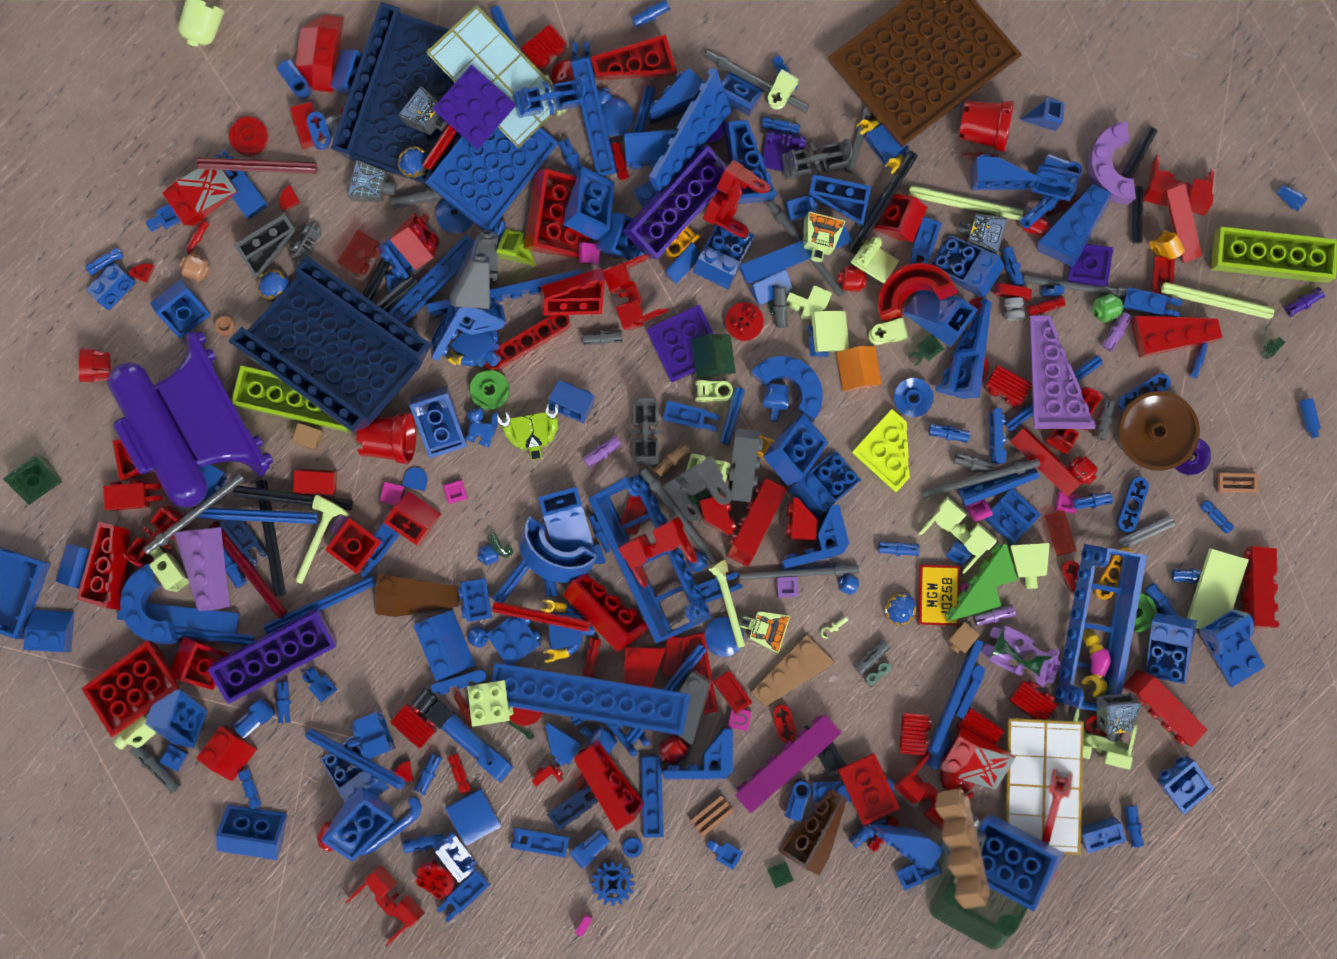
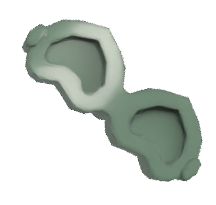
M888 663L880 664L877 670L878 673L868 674L866 684L873 686L875 682L879 681L880 676L883 677L887 672L891 671L892 665Z

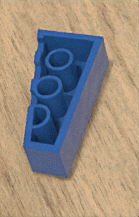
M748 120L728 122L725 127L729 164L735 160L742 164L744 168L753 172L754 175L766 181L771 187L767 193H759L748 186L746 189L741 187L743 193L738 203L773 201L777 193L771 183L769 172H767L763 163V157L757 148V142Z
M1092 185L1038 242V251L1074 267L1110 202L1111 192Z

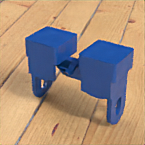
M579 76L573 81L553 84L550 88L551 92H549L547 82H542L545 87V94L540 95L538 87L530 89L522 87L520 91H516L513 94L519 118L541 114L544 111L542 101L548 102L550 115H553L554 106L556 111L578 107L582 102L581 99L585 96V85L582 77Z

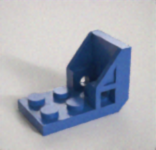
M490 300L489 309L455 307L450 304L430 340L431 358L439 361L442 355H446L449 349L448 344L451 339H455L458 329L470 335L502 329L506 323L503 306Z
M839 504L831 506L827 510L816 533L817 548L806 550L802 556H798L797 553L786 555L784 557L785 560L781 561L782 570L835 557L845 552L849 545V539ZM826 540L831 541V544L827 545Z
M1235 609L1200 629L1201 638L1230 687H1234L1266 667L1249 638L1253 636V619L1250 614Z
M723 728L704 751V768H700L699 764H690L688 768H680V765H668V768H664V779H726L733 771V729ZM717 760L718 764L711 765V762Z

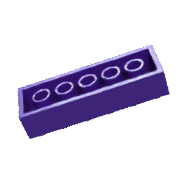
M709 146L700 147L661 192L655 194L622 232L644 255H649L648 259H658L719 191L717 186L727 166Z
M317 607L210 664L208 671L227 704H230L335 648L337 640Z

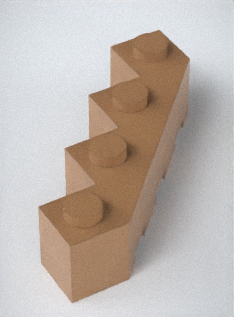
M960 788L938 792L935 809L944 820L942 839L951 850L948 867L957 878L955 897L964 909L987 905L990 890L969 798L965 796Z

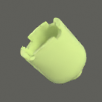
M186 0L178 25L180 35L187 39V44L198 47V44H210L215 38L225 11L216 6L214 8L205 6L206 2L201 0Z

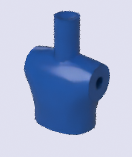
M768 384L764 395L763 407L771 409L770 421L778 422L779 410H788V386Z
M583 726L579 732L589 739L586 746L598 739L608 754H610L617 743V739L612 737L609 731L602 726H599L595 732Z

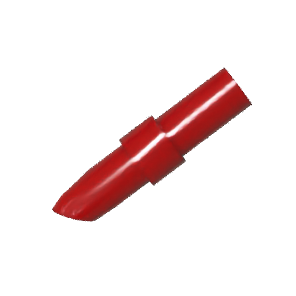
M204 220L196 232L193 233L191 240L186 246L188 255L201 241L203 234L210 225Z

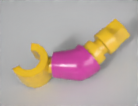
M1086 629L1083 631L1082 638L1087 648H1090V672L1092 676L1085 677L1081 683L1091 685L1095 681L1097 688L1092 694L1093 698H1097V696H1104L1107 692V682L1102 676L1106 675L1111 658L1108 650L1099 644L1100 639L1094 630Z

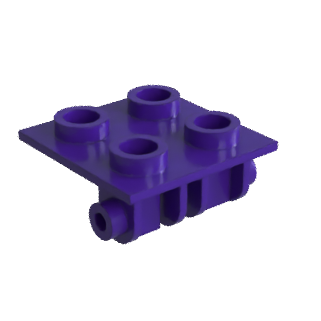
M768 129L763 153L765 168L783 171L781 156L790 150H804L806 136Z

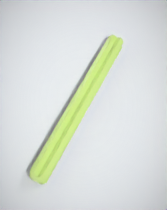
M910 186L908 196H915L917 199L1020 220L1024 213L1023 209L917 186Z
M1167 282L1161 287V293L1267 319L1272 318L1274 315L1273 308Z

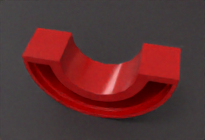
M926 263L906 265L891 274L883 284L878 297L879 315L884 323L903 317L902 308L904 301L915 291L928 290L936 294L939 300H943L957 294V288L950 276L937 266Z

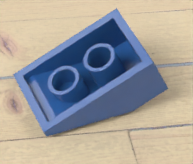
M990 154L980 155L971 166V190H1030L1037 181L1036 175L999 157H991Z
M581 167L566 206L564 225L597 241L610 230L615 183Z
M448 386L410 397L409 406L429 459L467 447Z
M802 414L771 444L763 458L789 486L804 479L829 442L809 418Z
M360 786L347 799L321 841L353 862L394 821L392 808L363 786Z

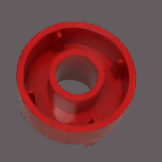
M80 348L79 382L94 383L99 382V380H108V375L111 373V354L94 349Z

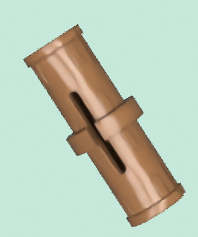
M682 442L674 451L666 454V458L654 467L653 470L662 478L670 469L679 465L678 463L691 452L690 449Z

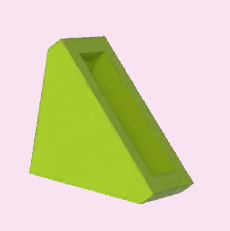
M505 229L497 248L499 259L537 267L531 251L524 249L525 233Z

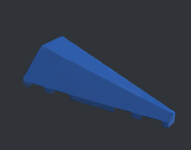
M988 299L981 300L982 306L979 312L973 316V323L968 331L965 330L952 355L953 361L949 368L943 372L944 378L940 385L935 387L937 392L961 399L980 398L992 304Z

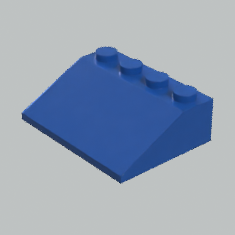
M991 814L984 818L979 831L986 835L981 856L988 886L1026 908L1035 911L1057 871L1064 852Z

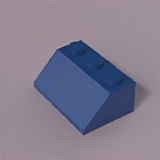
M678 130L624 134L626 166L631 167V169H641L642 166L650 165L651 168H654L659 157L667 152L669 148L667 143L670 138H675Z
M453 610L413 625L436 681L476 666Z
M176 690L152 705L150 712L147 714L145 725L172 744L194 748L208 710L183 691Z
M227 804L216 834L217 851L277 860L283 844L287 813Z

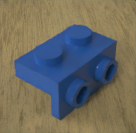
M390 237L378 246L381 250L379 253L384 261L391 264L393 267L391 271L397 278L407 279L408 275L415 269L392 243Z
M113 262L86 290L99 304L110 310L136 282Z
M487 579L461 582L458 592L460 599L463 598L464 606L461 607L462 617L466 618L467 622L492 618Z

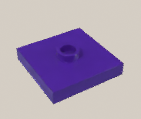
M1086 244L1074 267L1070 266L1068 281L1107 287L1114 247Z

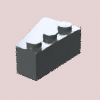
M696 670L690 674L679 693L691 695L684 736L678 735L691 745L696 741L712 682Z

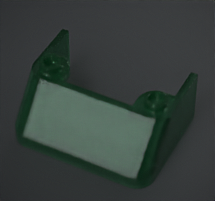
M948 869L929 905L930 914L937 920L993 950L999 949L1017 931L1028 908L1017 903L1012 915L1003 914L999 917L996 924H993L960 906L959 901L955 897L957 884L953 883L956 877Z

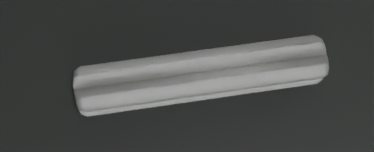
M1171 516L1166 517L1119 539V544L1121 548L1130 547L1175 526V521Z

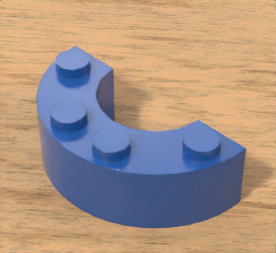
M777 356L762 361L751 371L750 375L765 387L778 379L794 383L801 395V402L797 411L805 414L810 421L813 422L822 406L823 392L818 376L809 365L793 357Z
M528 517L519 539V550L523 560L532 571L549 581L561 583L572 582L586 573L588 575L598 558L597 554L582 546L572 552L556 550L549 545L545 538L546 526Z
M147 564L132 574L123 588L120 600L123 619L132 632L145 640L156 644L178 643L173 623L167 620L155 621L148 612L147 603L149 596L155 589L161 587V583L151 569L150 564Z

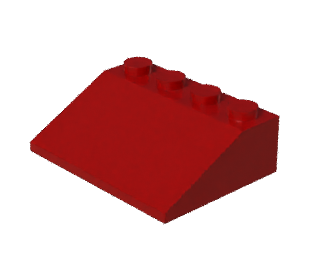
M542 169L535 173L524 249L545 254L579 258V244L589 243V237L564 225L566 206L577 177L549 169Z
M147 640L81 689L109 735L113 738L148 713L153 704L180 688L167 659L158 645Z

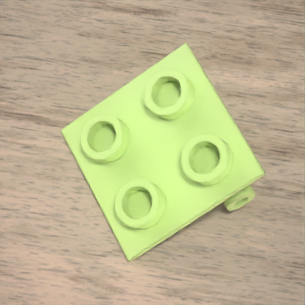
M873 237L870 242L868 240L865 241L851 263L875 279L885 283L900 260L880 249L882 245L881 238Z
M505 680L467 686L472 727L510 721L509 717L513 715V708L508 707Z

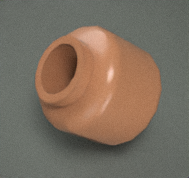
M191 253L188 257L184 256L179 265L182 268L181 274L194 282L205 280L211 269L208 260L195 253Z

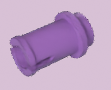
M339 514L327 529L337 535L346 521L352 516Z

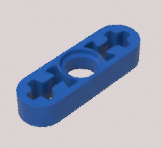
M1163 373L1158 374L1118 399V408L1123 412L1126 408L1123 405L1125 399L1130 400L1133 397H1139V390L1141 388L1148 389L1149 393L1166 391L1171 385L1169 376ZM1158 379L1165 381L1163 387L1159 386L1153 389L1152 386L1158 383Z
M1143 477L1134 478L1129 483L1116 523L1119 531L1123 533L1131 532L1137 526L1149 489V483ZM1140 481L1141 486H1143V489H1140L1138 491V496H1131V493L1135 494L1137 490V487L1134 486V484L1139 483ZM1130 499L1138 503L1135 511L1128 508L1127 504ZM1128 514H1135L1134 517H1129L1128 522L1131 524V526L1125 529V525L1122 524V521L1127 520Z

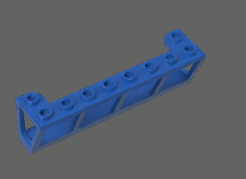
M642 475L626 477L588 499L655 643H659L712 617L708 605L704 603L701 596L700 588L695 584L693 573L686 565L684 554L678 547L671 551L662 552L652 558L647 557L648 561L643 564L645 565L668 554L682 585L660 596H656L649 579L647 587H643L639 583L626 559H623L618 548L630 541L625 532L626 529L651 518L655 528L667 522L666 516L660 510L658 499L648 487L649 484ZM627 489L632 496L641 497L648 513L627 524L621 525V520L611 501V496ZM685 590L691 603L685 607V613L689 622L672 630L660 605V601Z
M1084 544L1081 552L1080 568L1077 574L1078 579L1074 591L1073 606L1070 612L1069 627L1066 633L1067 638L1063 650L1055 701L1080 709L1097 711V700L1095 703L1083 701L1084 694L1082 688L1074 685L1077 667L1090 669L1091 664L1078 662L1084 628L1109 633L1106 649L1109 652L1111 663L1106 675L1102 676L1108 686L1105 695L1122 694L1147 555ZM1110 554L1123 557L1117 587L1092 583L1095 566L1105 567L1109 562ZM1091 588L1116 593L1109 627L1085 623Z

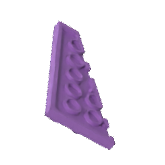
M1030 316L1034 429H1095L1096 425L1090 416L1087 403H1085L1082 397V391L1072 367L1068 363L1065 350L1061 346L1051 316Z

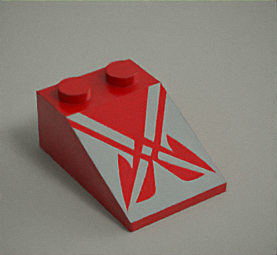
M197 169L174 182L162 194L183 225L196 226L236 194L238 190L224 170Z
M961 727L947 750L940 769L958 779L996 790L1016 756Z

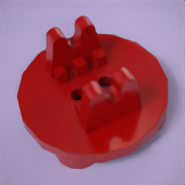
M747 302L737 303L732 306L725 318L726 330L730 336L742 342H748L759 336L764 325V318L760 309Z
M433 860L432 863H423L417 869V879L415 880L417 886L424 888L436 899H442L452 892L454 888L453 874L451 871L449 873L442 866L438 865L436 860Z

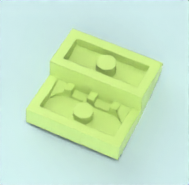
M819 311L811 313L815 352H838L849 349L846 311Z

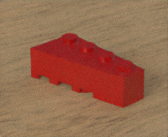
M666 34L591 57L596 80L674 77L677 75V69Z
M1247 547L1243 558L1248 559V563L1242 579L1245 583L1244 590L1241 593V601L1243 602V610L1241 612L1250 614L1254 621L1253 627L1279 628V621H1275V612L1279 611V606L1274 600V596L1278 592V584L1274 580V576L1278 573L1277 548Z
M1137 669L1123 684V689L1128 693H1132L1142 702L1141 706L1147 710V713L1154 719H1157L1164 730L1169 733L1171 732L1174 735V740L1181 746L1185 744L1193 747L1208 730L1155 676Z
M597 739L580 750L574 757V760L614 830L617 832L636 819L645 803Z

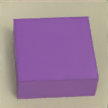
M797 577L777 578L778 598L798 597Z

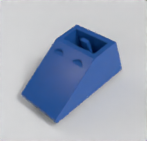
M689 68L685 72L681 71L677 75L676 82L672 87L670 85L667 86L662 93L661 99L659 101L655 100L650 105L649 122L653 124L686 112L691 101H696L700 94V85L702 83L705 84V82Z
M716 225L696 262L693 273L723 288L729 289L755 235L749 233L746 237H739Z
M952 235L948 236L931 264L945 271L953 283L984 299L1005 266L999 255Z
M919 290L905 308L903 314L951 347L978 309L964 299L954 295L939 300L933 292Z
M834 451L788 491L794 498H798L815 518H818L857 485L861 479L841 455Z
M577 487L538 497L553 548L562 552H572L580 546L584 548L594 546Z
M1156 613L1152 620L1145 673L1159 679L1182 684L1186 683L1197 620Z
M353 735L350 736L341 745L349 748L347 741L355 739ZM359 746L351 748L352 751L362 755ZM331 752L320 759L345 802L360 786H363L377 797L390 788L386 782Z
M877 823L871 824L876 829L875 834L921 869L925 866L930 870L944 851V849L915 828Z

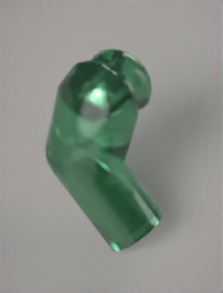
M496 533L487 536L494 552L503 558H509L510 555H513L512 547L510 545L503 547Z

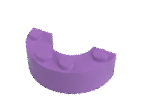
M1127 122L1115 124L1104 131L1092 145L1087 158V172L1091 184L1111 192L1110 201L1119 204H1130L1136 199L1134 179H1128L1119 175L1112 163L1113 152L1118 148L1124 147L1129 142Z

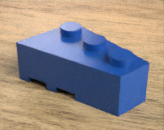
M813 175L808 195L862 227L871 186Z

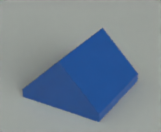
M731 72L722 81L730 107L750 117L764 90Z
M67 543L56 582L80 589L91 549Z

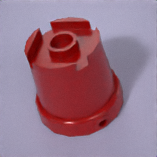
M966 100L959 139L994 147V150L1005 152L1014 101L992 103Z
M406 412L399 413L397 416L376 417L369 426L358 430L357 443H361L363 448L358 449L359 455L362 457L395 460L399 464H410L416 447V425L413 415Z

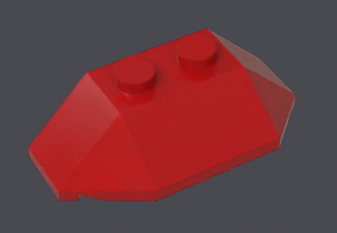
M323 15L301 28L295 66L314 91L333 93L334 88L330 86L338 63L344 17Z

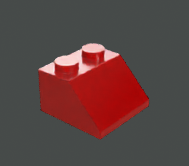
M894 194L873 230L897 240L913 242L928 207L915 196Z
M349 518L325 551L358 574L382 542L354 519Z
M183 637L171 666L172 673L179 681L214 690L216 683L210 675L208 668L210 664L227 656L228 652L200 641Z
M222 725L196 759L211 771L233 782L258 749L229 726Z

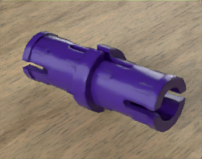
M1317 287L1306 295H1300L1296 301L1284 306L1285 312L1291 310L1287 315L1292 317L1303 309H1309L1313 303L1325 298V293L1322 292L1316 295L1322 291L1320 287Z

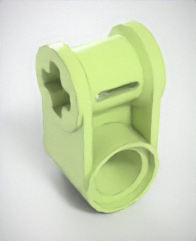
M781 70L768 95L770 107L776 110L783 108L797 86L799 78ZM779 95L781 102L777 101L776 103H774L773 97H777Z
M904 318L875 325L868 334L869 341L874 345L902 341L908 338ZM876 332H878L879 334L882 333V336H881V337H880L879 335L876 336L875 333H876Z
M695 381V385H697L696 402L728 401L732 397V386L726 381ZM721 387H727L730 391L728 395L721 396L718 390Z

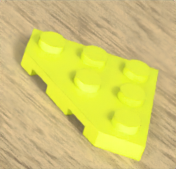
M891 409L855 448L852 454L895 493L910 478L908 466L907 422Z

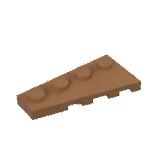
M805 635L751 693L766 707L835 664V662Z

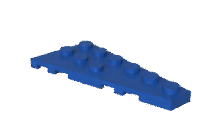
M711 67L708 71V75H710L705 84L702 83L700 85V94L696 101H691L677 126L678 132L675 138H670L667 143L669 145L667 152L659 157L649 175L654 190L661 192L669 184L673 177L732 112L718 71L715 68Z

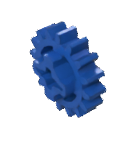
M614 861L611 862V866H608L605 862L603 869L597 867L599 874H593L592 876L596 879V881L591 882V886H596L592 893H598L597 900L599 901L603 898L604 905L608 901L611 902L612 906L615 905V901L622 905L623 898L629 900L627 893L634 892L630 888V886L635 885V881H630L634 875L633 873H627L629 870L628 866L624 869L622 868V862L618 866H615ZM616 870L619 872L617 874H610L607 871ZM624 877L626 878L627 882L626 889H624V887L621 885V881ZM600 878L605 882L602 890L599 885ZM618 878L617 887L612 886L608 889L609 880L614 881ZM609 893H616L618 896L610 897L607 895Z

